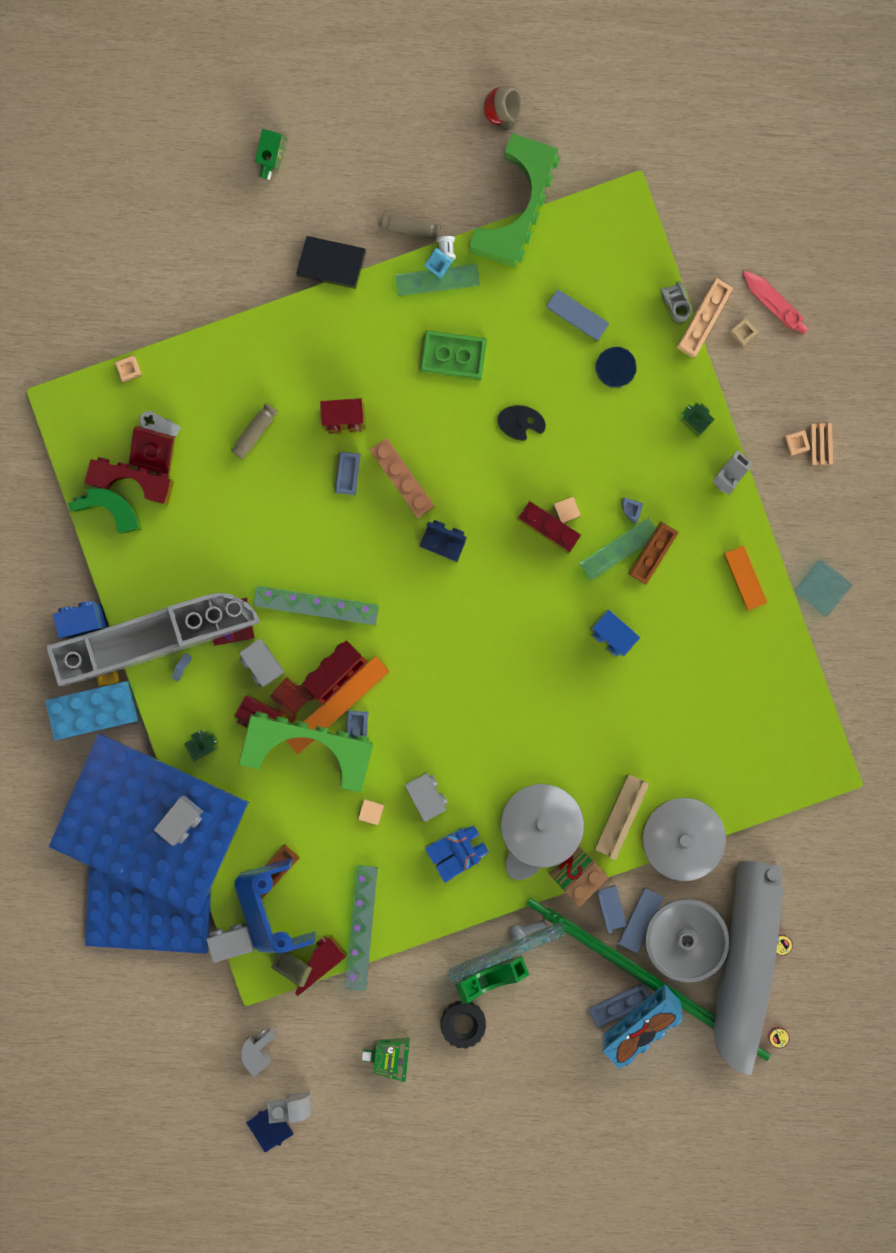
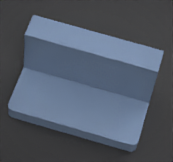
M616 885L596 890L608 934L612 933L614 929L627 926Z

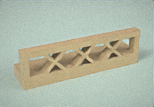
M630 774L627 775L595 850L616 860L649 783Z

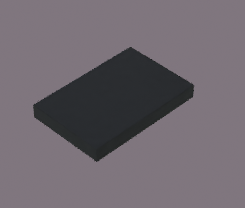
M306 236L296 275L356 289L366 255V248Z

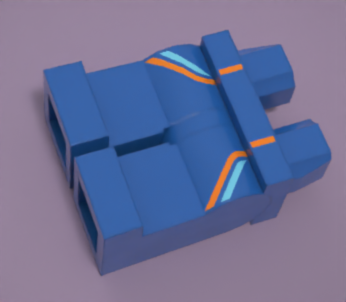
M474 825L466 828L461 827L425 847L434 865L436 864V869L444 883L479 863L481 858L489 852L484 842L475 847L470 840L479 836Z

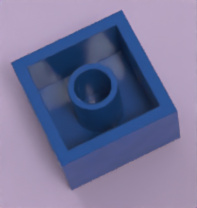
M94 601L79 603L78 608L70 606L59 608V613L53 614L59 638H72L107 628L102 605L95 604Z
M605 610L590 627L592 631L591 636L599 643H606L608 645L606 649L614 656H625L640 639V636L610 610Z

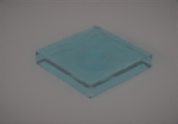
M819 559L794 592L825 617H828L853 584Z

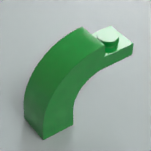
M87 489L88 498L78 496L73 498V502L68 503L71 512L94 507L108 509L115 519L117 531L120 534L142 529L134 507L125 498L109 490Z
M518 956L478 969L464 976L462 981L455 984L462 1004H466L492 989L518 983L529 976L523 957Z

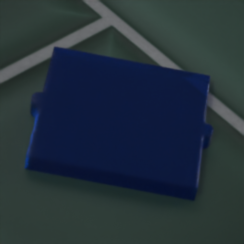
M268 1108L263 1111L260 1110L256 1116L246 1121L265 1153L277 1145L281 1146L283 1141L294 1135L287 1122L269 1123Z

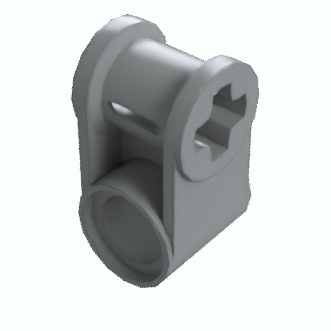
M678 281L676 285L666 289L660 288L662 300L667 306L672 320L679 324L687 321L691 313V306L682 283ZM677 308H682V309H684L685 312H686V315H685V316H679V315H677L676 309H677Z
M151 411L144 412L140 417L141 426L149 430L177 436L181 429L177 424ZM153 416L152 420L155 421L154 425H148L146 419H151Z

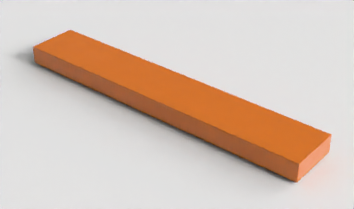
M375 656L325 705H321L304 722L308 723V727L316 729L317 726L328 728L390 671ZM297 737L285 741L299 754L315 739Z

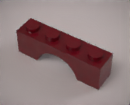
M98 457L97 460H90L84 483L109 490L115 482L121 479H134L142 487L145 499L168 505L174 481L169 479L170 475L157 472V476L149 474L150 470L137 467V471L129 469L130 465L118 462L117 465L109 464L110 460Z

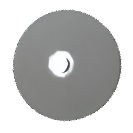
M536 784L525 787L512 796L504 808L501 817L503 841L509 852L524 864L540 868L558 865L567 860L576 851L582 840L584 822L581 810L572 796L561 788L548 784Z
M675 798L662 803L649 815L644 825L642 842L646 857L658 872L674 880L690 881L707 875L717 866L725 850L726 835L721 819L708 805L692 798Z
M677 899L663 905L651 918L646 932V948L652 963L665 976L680 982H697L712 976L723 965L729 950V933L721 915L710 905L695 899Z

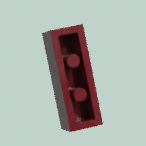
M531 501L528 502L517 519L568 554L581 537V534Z
M346 640L337 645L335 651L329 657L323 659L320 666L315 671L309 673L302 684L319 702L325 705L368 661Z

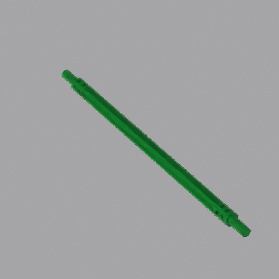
M531 897L529 898L526 905L543 915L542 918L553 925L561 922V927H558L559 929L654 991L665 984L681 1001L683 1010L714 1029L715 1015L550 907L546 908ZM758 1047L757 1056L768 1061L771 1054Z

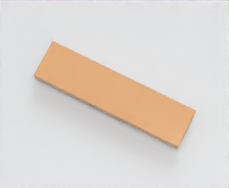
M718 278L713 280L678 343L677 349L692 358L696 357L733 290L731 286Z

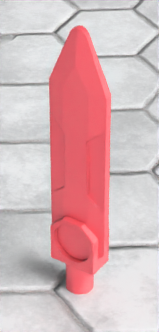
M748 271L743 273L749 290L784 325L792 331L796 328L802 335L808 330L802 323L804 318L763 277Z

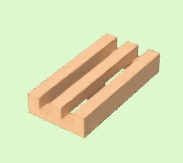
M832 423L810 424L811 465H832ZM825 428H826V438H827V461H825V451H824V429H825ZM816 429H819L820 461L816 459Z

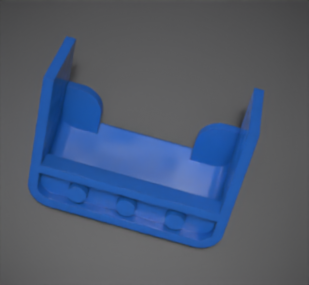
M292 858L242 872L235 880V889L255 949L259 952L284 953L314 944L315 931L291 938L288 933L282 931L273 933L260 896L271 890L273 886L271 874L290 869L293 863Z

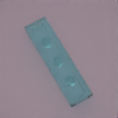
M477 264L449 267L442 278H439L430 270L396 274L398 296L480 286Z
M647 518L581 562V567L590 580H593L644 546L656 529L655 526Z

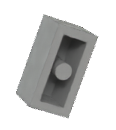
M263 639L257 640L240 652L242 656L240 658L241 663L246 669L250 668L254 673L252 678L258 686L261 684L265 687L285 673Z
M428 772L405 784L424 822L446 811L445 805L448 802L443 793H438L436 789L438 783L434 775L429 776Z
M184 795L178 799L154 831L172 846L178 842L182 844L189 836L187 831L191 826L195 828L202 820L200 815L204 811Z
M241 922L230 926V930L223 931V929H217L211 932V935L206 940L213 963L254 951L255 947L247 924L243 925Z

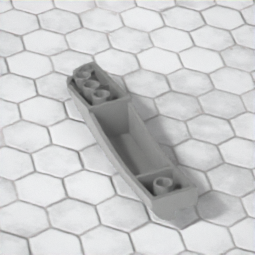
M214 593L168 606L133 620L46 647L58 686L63 687L191 648L256 625L260 621L256 612L245 601L231 594Z
M738 861L729 933V950L724 962L717 992L714 1039L719 1054L722 1055L730 1067L740 1073L751 1075L763 1030L774 972L783 886H781L782 866L755 861Z

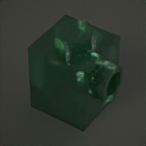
M696 403L693 407L689 404L681 414L684 417L680 421L699 437L715 419L709 414L710 410L705 405Z
M199 730L191 735L192 739L184 743L195 762L218 749L216 744L219 742L214 733L210 734L209 731L203 733L202 730Z

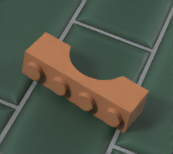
M387 438L370 449L376 461L395 485L417 519L435 508Z

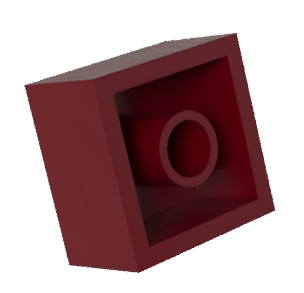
M362 398L320 401L322 427L329 434H340L341 430L357 433L361 432V429L366 428L365 409Z

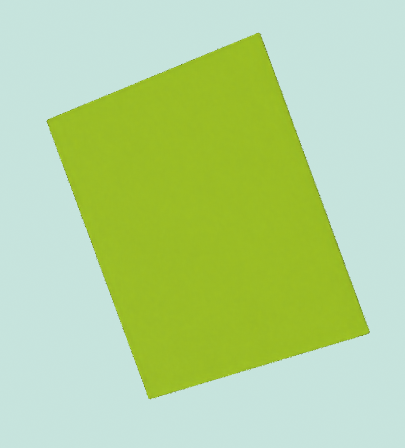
M641 170L544 204L543 207L539 206L537 213H540L538 222L531 227L530 232L533 233L530 243H525L523 249L525 251L522 263L518 262L516 268L470 253L469 245L475 231L473 229L453 236L455 237L453 250L456 259L452 261L442 278H439L424 266L434 249H439V243H434L361 269L356 289L325 282L36 385L27 390L68 510V503L73 502V498L78 496L88 498L87 489H103L84 483L91 459L97 460L98 457L110 460L109 464L117 465L118 462L129 465L133 429L135 426L142 427L140 417L144 412H154L181 427L174 443L171 471L169 473V479L174 481L168 505L145 499L142 487L134 479H121L115 482L109 489V491L125 498L134 507L142 529L124 534L118 533L112 513L104 507H94L78 512H71L69 510L110 627L156 612L168 606L214 593L231 594L239 599L248 598L249 605L256 612L260 623L253 625L255 634L253 639L214 646L213 640L126 668L125 671L157 760L249 801L212 885L210 911L216 928L227 931L234 924L241 922L243 925L247 924L235 889V880L242 872L265 866L280 848L286 844L300 858L266 894L262 901L273 933L282 931L288 933L291 938L316 932L314 944L288 951V953L308 965L317 947L315 943L323 936L328 938L330 935H333L347 953L346 958L317 981L355 968L353 964L366 954L355 941L368 930L358 915L371 905L360 892L373 880L362 866L377 868L369 963L528 906L526 903L530 897L539 903L564 894V890L549 875L558 865L540 868L534 875L523 880L513 879L507 873L506 859L509 850L501 834V817L508 801L525 787L536 784H548L561 788L572 796L581 810L584 822L583 836L579 846L609 877L650 863L644 852L642 842L644 825L653 810L668 800L692 798L705 803L719 816L727 836L863 786L752 473L749 469L729 495L726 492L720 491L715 483H713V478L737 450L744 456L745 454L705 343L702 344L695 358L676 348L690 324L694 312L691 306V313L687 321L680 324L672 320L667 306L662 300L660 288L666 289L676 285L678 281L682 283L683 287L684 284L646 178ZM524 211L479 228L498 229L516 221ZM557 290H560L609 323L598 341H595L546 308ZM685 290L686 297H687L688 302H689V304H690V301H689L687 292H686V290ZM677 308V309H676L677 315H679V316H685V315H686V312H685L684 309H682V308ZM426 330L487 338L482 380L421 372ZM134 355L142 376L123 383L115 362ZM362 398L365 409L366 428L361 429V432L349 433V430H341L340 434H329L328 431L323 429L320 401ZM267 403L278 411V414L274 416L271 424L251 451L245 455V459L242 460L231 452V448H234L236 441L259 410L264 407L263 405ZM514 405L527 406L542 415L546 423L545 431L539 434L532 429H527V439L525 441L516 440L507 436L500 429L498 416L507 407ZM153 416L151 419H146L148 425H154L155 421L152 420ZM533 418L527 419L529 423H534ZM386 438L435 506L434 509L419 519L414 515L395 485L370 452L371 448ZM340 452L361 454L356 495L335 493ZM129 466V469L137 471L136 466ZM149 471V474L157 476V472ZM574 497L581 516L564 524L581 534V537L568 554L517 519L528 502L531 501L560 520L554 504ZM623 497L643 503L637 523L632 522L625 515L622 507ZM433 520L444 523L445 528L452 531L453 528L464 532L467 540L458 562L419 547L427 529L428 521L432 523ZM662 521L679 533L645 585L630 576L628 572L657 525ZM741 546L745 547L767 600L766 604L749 611L745 607L724 556V553ZM268 590L271 592L269 597L265 595V592ZM256 591L266 605L281 595L290 608L306 599L314 612L330 603L339 616L354 606L363 620L378 610L376 625L254 606ZM292 594L296 597L293 601L290 600V595ZM318 598L320 603L315 604L314 599ZM340 602L344 603L343 608H339L338 604ZM364 606L369 608L368 612L363 611ZM605 610H610L640 636V639L625 656L612 655L606 649L608 646L606 643H599L591 636L592 631L590 627ZM259 639H263L285 671L283 675L265 687L261 684L258 686L252 678L254 674L250 668L246 669L240 661L242 657L240 652ZM346 640L368 661L364 666L376 656L390 671L348 709L368 712L367 737L373 743L362 792L340 787L341 773L338 759L330 748L317 740L311 742L299 754L286 741L277 744L265 756L260 769L239 765L247 728L238 724V719L234 715L247 694L284 714L283 717L287 718L289 723L304 722L323 704L302 683L309 673L315 671L320 666L323 659L329 657L335 651L337 645ZM187 653L192 656L190 664L184 669L183 676L177 682L172 679L173 672L181 658ZM285 682L292 685L306 698L294 713L278 700V696H281L278 692L283 694L278 688L285 692L280 686L287 690L286 687H289ZM348 710L328 727V732L337 733V730L346 732ZM428 772L429 776L434 775L438 783L436 789L439 794H444L448 804L445 805L446 811L424 822L405 784ZM630 774L649 783V786L616 860L608 855L595 850V847L627 775ZM364 799L384 805L378 825L359 820ZM474 825L479 836L470 840L475 847L484 842L489 852L481 858L479 863L444 883L436 869V864L434 865L425 847L461 827L466 828ZM360 876L365 877V880L363 882L359 880ZM358 900L363 902L362 906H357ZM356 925L360 926L359 931H356L354 929ZM254 949L252 952L228 959L245 1006H250L298 988V985L271 968L278 953L259 952ZM353 950L358 951L356 956L352 955Z

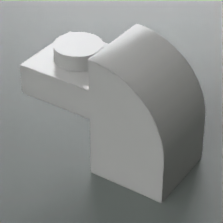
M737 450L713 478V483H715L720 491L726 492L729 495L753 463Z
M272 1027L267 1031L263 1029L256 1035L257 1040L250 1034L242 1047V1062L253 1077L266 1068L272 1060L263 1049L277 1034Z
M310 1092L290 1094L289 1098L269 1100L267 1102L269 1123L286 1121L295 1123L310 1118L313 1113Z

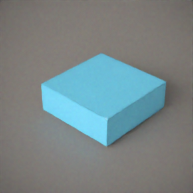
M436 248L424 266L439 278H442L453 260Z

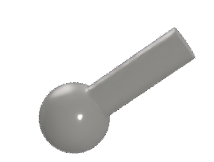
M543 919L523 927L521 925H513L509 930V936L514 941L525 937V934L547 927L546 921Z

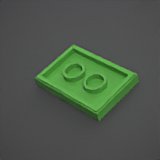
M426 330L420 371L482 380L487 338Z

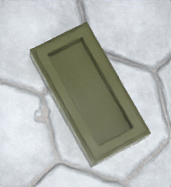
M288 952L278 953L271 967L301 987H304L312 969Z

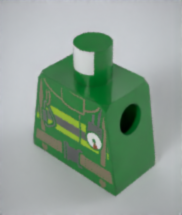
M262 128L255 162L261 165L258 177L270 180L272 170L280 169L288 140L283 134ZM272 154V158L267 161V156Z
M410 1038L377 1040L376 1050L363 1049L362 1061L374 1063V1074L405 1082Z

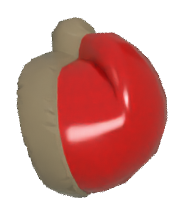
M502 86L493 89L487 94L484 100V113L490 123L502 125L506 130L512 128L513 122L518 119L520 113L521 97L518 89L512 86Z

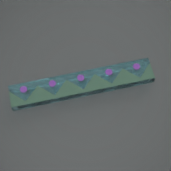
M257 586L254 606L371 625H376L379 605L263 586Z
M357 865L345 989L366 991L378 867Z
M559 922L450 968L448 977L451 982H454L564 936L565 928L562 922Z

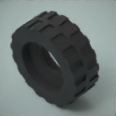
M455 1001V1003L450 1004L444 1010L441 1017V1032L444 1035V1039L450 1045H454L456 1048L467 1049L468 1047L475 1046L484 1037L486 1019L483 1011L474 1002L462 1004L461 1001ZM466 1014L472 1018L474 1026L469 1033L459 1034L455 1031L453 1022L458 1015Z

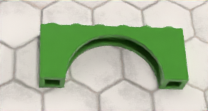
M513 133L511 134L505 150V160L518 166L528 178L532 191L530 202L524 213L516 221L498 229L476 227L469 245L470 253L513 268L517 267L518 262L522 263L525 256V251L523 250L525 243L529 244L532 237L531 227L536 225L540 213H537L539 206L543 207L547 195L544 194L546 187H551L554 178L551 174L553 169H557L561 157L558 156V148Z
M256 711L255 714H250L239 765L260 769L265 756L277 744L291 738H311L325 744L337 757L341 773L340 787L362 792L373 747L369 737L357 735V738L350 737L348 732L337 730V733L328 732L329 728L317 726L315 729L308 727V723L297 721L296 724L289 723L287 718L280 716L272 719L268 718V714Z

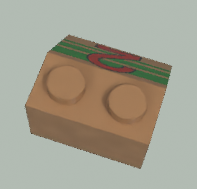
M580 846L567 860L560 863L549 874L579 907L609 878Z

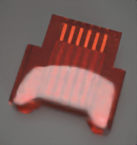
M288 677L270 695L280 705L277 710L291 723L297 719V712L307 701L315 699L302 683L297 686Z

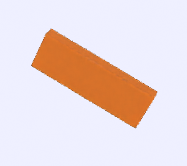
M741 546L724 553L747 611L766 604L767 600L745 547Z

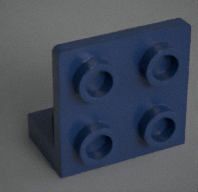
M433 520L431 523L428 521L427 529L419 547L458 562L467 537L459 529L453 528L452 531L446 529L445 524Z

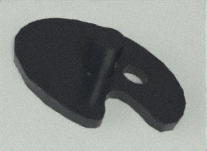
M514 405L507 407L498 416L500 429L507 436L516 440L525 441L527 439V429H532L539 434L545 431L546 423L542 415L527 406ZM533 418L534 423H529L527 419Z

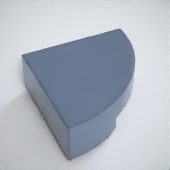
M623 497L622 507L625 515L629 520L637 523L643 503Z
M187 653L184 654L175 667L172 679L177 682L184 674L183 671L190 664L192 656Z

